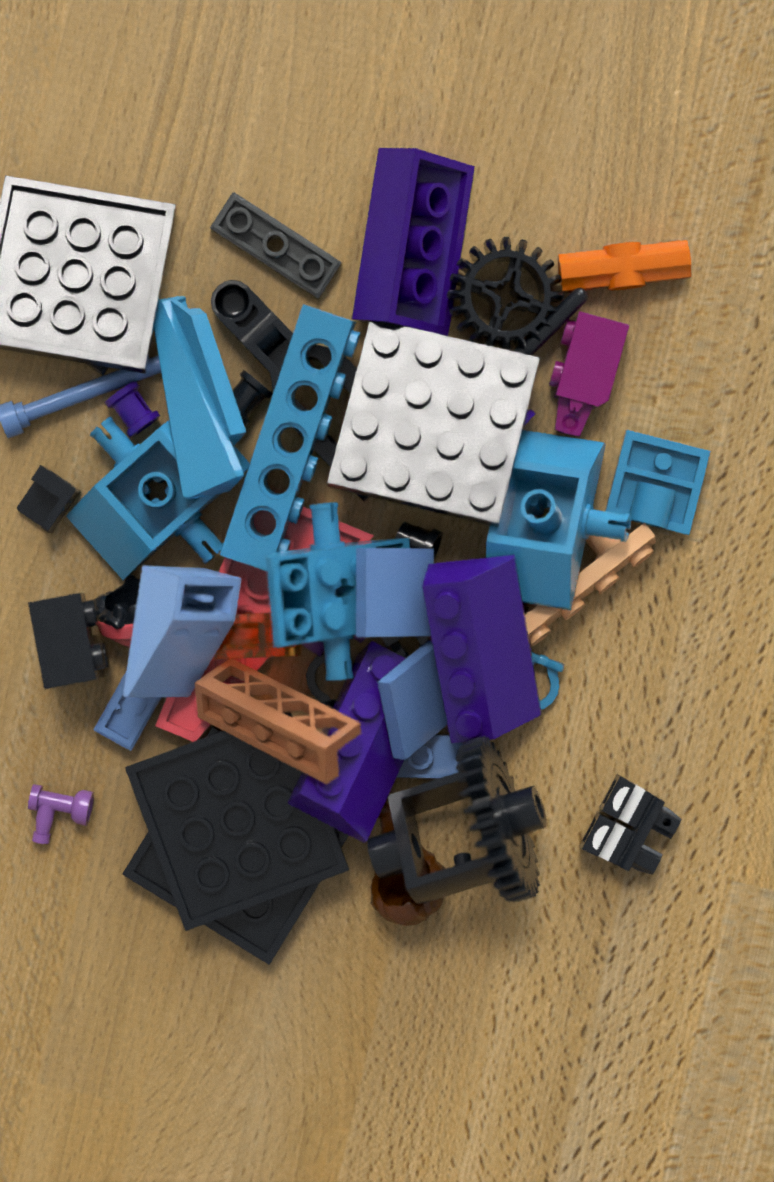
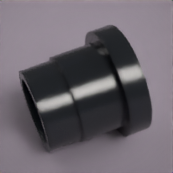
M403 522L395 539L409 538L410 548L434 549L435 558L442 541L443 532L435 528L429 531L408 522Z

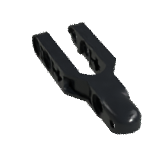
M236 280L224 281L212 293V310L217 318L269 371L274 393L293 333L246 284ZM314 345L309 351V360H317L324 368L330 364L332 358L330 349L326 346ZM345 356L340 373L346 374L343 388L350 394L357 368ZM295 398L297 406L300 409L307 411ZM292 427L304 439L301 431ZM327 434L325 441L317 439L314 447L315 452L330 467L332 466L337 442ZM357 494L364 502L369 498V496Z

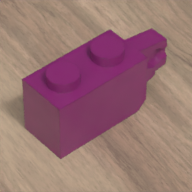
M581 311L576 315L575 321L568 320L566 322L560 344L566 345L568 348L564 362L555 361L549 386L556 388L554 398L558 399L555 431L580 437L592 408L596 409L609 401L629 329L628 324Z

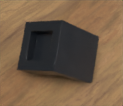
M40 465L31 478L34 483L19 503L17 509L40 525L43 530L53 533L81 490L47 467Z

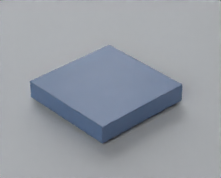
M356 548V637L431 636L422 584L428 564L434 563V549Z
M427 641L378 681L392 755L396 759H408L447 725L432 641Z

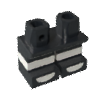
M616 774L599 808L603 812L631 825L632 828L630 829L596 812L579 846L582 850L601 857L624 870L629 871L632 867L637 871L653 875L663 854L644 844L649 832L653 829L672 839L682 819L665 807V802L621 775Z

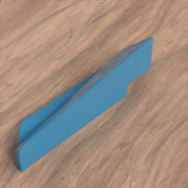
M184 296L160 299L154 333L182 496L185 499H194L230 492L244 476L233 447L244 436L246 429L207 314L200 308L188 309Z

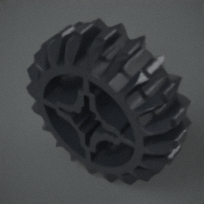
M503 237L500 243V250L497 251L493 240L488 239L484 242L486 255H483L476 246L469 250L474 264L463 258L457 262L456 265L465 273V276L460 274L450 275L449 281L461 288L460 290L448 291L446 298L451 301L460 300V305L450 309L449 315L451 317L464 315L466 320L458 324L456 327L458 332L465 331L469 326L475 330L468 341L476 343L482 335L486 337L484 345L494 347L495 341H500L501 349L510 350V341H514L515 347L518 346V348L524 349L526 346L524 337L529 334L540 341L538 331L536 330L539 324L551 327L545 317L550 313L558 312L556 307L551 306L550 302L562 301L564 293L560 291L551 292L550 287L559 284L561 276L547 277L545 272L555 265L553 260L546 261L542 266L536 262L543 252L541 248L537 247L530 256L524 254L527 248L526 240L521 239L516 246V250L512 251L510 238ZM494 262H509L502 280L494 282L475 279L478 271L484 266ZM522 267L535 280L539 291V300L534 299L533 295L524 292L521 288L520 276ZM511 279L509 285L511 288L510 295L515 297L517 302L514 304L510 301L506 305L507 307L503 308L500 312L502 306L500 304L501 297L496 295L493 290L496 288L499 291L502 290L504 285ZM471 292L477 293L478 297L485 299L489 303L491 308L489 325L483 322L475 312L471 300ZM519 310L536 313L532 321L521 329L513 331L501 330L510 311Z

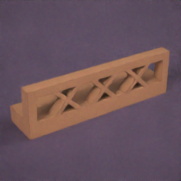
M229 658L194 683L198 718L325 784L330 783L339 776L337 751L361 734L360 722L232 658ZM230 676H234L245 683L225 684L223 681ZM270 694L277 699L258 701L251 696ZM303 711L310 716L290 717L283 712ZM332 727L339 729L330 737L316 730Z

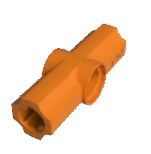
M687 240L659 242L648 245H641V242H625L604 246L603 250L558 254L557 256L558 274L561 276V292L570 293L576 288H583L588 291L606 287L608 291L627 290L644 287L646 283L691 278V256Z

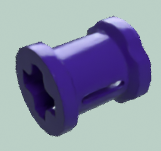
M136 381L129 383L105 401L107 408H113L128 428L126 434L129 438L136 436L160 418V414L157 411H152L137 391L140 386Z

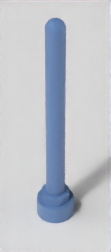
M159 356L148 359L146 374L117 370L23 405L22 401L14 404L12 400L1 404L0 422L7 438L9 439L24 433L23 428L31 426L30 421L124 387L133 381L137 382L161 373Z

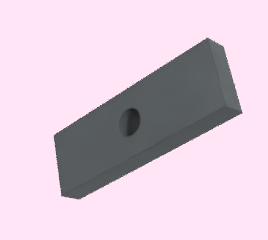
M235 192L231 194L210 226L212 231L318 300L342 264L341 261ZM271 239H281L284 242L282 250L279 252L270 251L268 243Z

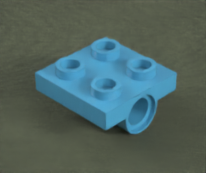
M626 430L605 511L631 514V521L645 523L649 526L689 535L711 451Z

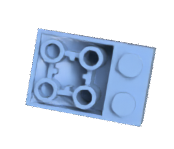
M142 566L123 696L127 698L190 697L195 688L194 683L202 677L235 622L242 578L206 568Z

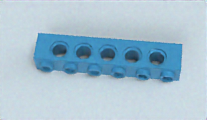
M302 305L220 552L221 556L267 571L266 557L275 552L289 551L291 540L284 537L289 522L297 524L301 515L305 499L298 497L303 480L311 482L319 458L312 456L317 439L322 441L326 439L333 417L326 414L331 397L339 399L346 379V374L340 373L345 356L353 357L359 341L360 332L354 331L355 321L308 305ZM322 343L330 349L332 358L327 367L316 369L309 361V351L314 345ZM304 385L314 388L318 396L316 406L309 411L300 409L295 402L296 391ZM288 427H295L303 434L304 443L297 452L287 451L281 443L282 433ZM276 468L284 470L290 479L289 488L281 494L273 492L267 483L269 473ZM260 510L269 511L275 517L276 527L269 535L259 533L254 526V517Z

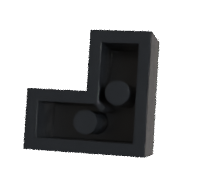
M76 593L28 602L44 689L105 677L103 669L110 668L109 655L106 643H98L97 635H92L91 627L98 625L93 600L86 601L85 593Z

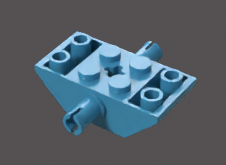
M111 416L105 419L101 425L112 436V439H109L98 427L90 433V436L115 461L114 468L91 488L66 517L123 581L173 536L179 537L181 535L203 560L202 562L207 564L215 556L203 544L204 541L208 543L216 554L221 552L223 543L200 519L203 515L201 511L220 494L194 499H185L182 496L170 420L159 427L144 442L134 445L115 424ZM234 446L233 449L243 473H245L250 463ZM154 480L158 483L167 482L168 486L165 489L167 497L163 501L158 498L152 501L149 499L148 495L152 491L149 486L151 481Z
M526 430L522 431L499 527L491 525L489 527L486 541V558L515 555L523 603L571 610L585 541L589 538V535L627 542L629 532H626V529L630 530L631 514L594 510L593 507L606 446L605 442ZM545 508L549 509L550 512L545 517L536 519L535 515H542Z
M338 502L310 505L314 544H311L310 548L275 552L266 557L274 647L313 641L323 642L326 667L325 679L328 681L354 678L349 639H352L353 635L356 634V548H410L409 538L347 543L340 541Z

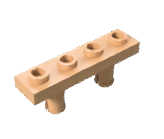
M645 523L629 534L627 542L589 535L586 542L597 556L595 561L578 575L571 610L525 603L529 608L525 618L531 647L538 644L551 633V629L548 626L560 616L568 620L577 614L586 605L582 599L595 589L601 594L613 586L620 579L617 574L618 571L629 563L636 567L654 553L651 546L656 543V537Z

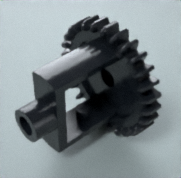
M482 736L467 741L458 748L456 761L459 763L455 767L458 773L387 795L394 830L368 838L367 846L370 860L377 876L381 880L403 873L406 890L417 904H424L490 882H494L493 887L499 889V895L508 902H519L535 897L539 893L538 887L540 882L538 876H540L536 865L538 859L533 850L535 844L529 833L547 827L545 809L535 786L532 785L515 791L513 776H509L506 761L503 762L500 750L496 749L495 743L491 742L489 737ZM470 798L472 806L467 807L464 813L474 814L477 821L469 827V830L480 831L482 839L477 841L474 846L476 848L486 847L488 855L472 860L470 853H459L453 857L455 866L427 874L415 815Z

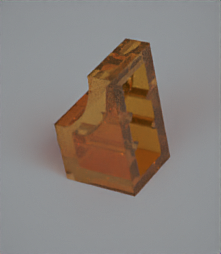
M271 613L235 615L232 627L212 660L301 656V644L274 647Z

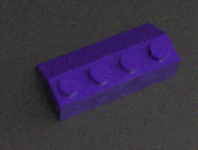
M378 148L352 314L353 320L365 323L375 321L402 325L445 336L449 335L451 322L449 310L453 308L454 301L448 300L446 294L448 291L456 290V285L452 284L449 278L451 274H458L459 271L456 264L461 258L475 166L416 148Z
M515 555L428 564L422 589L451 743L467 742L482 736L493 740L541 716L542 711Z
M373 641L358 653L352 666L354 678L346 679L332 708L360 722L361 734L337 751L339 776L330 783L325 784L302 772L287 803L363 843L367 842L388 797L387 795H389L404 760L393 758L378 681L406 658ZM335 727L323 728L321 733L330 737L339 729Z

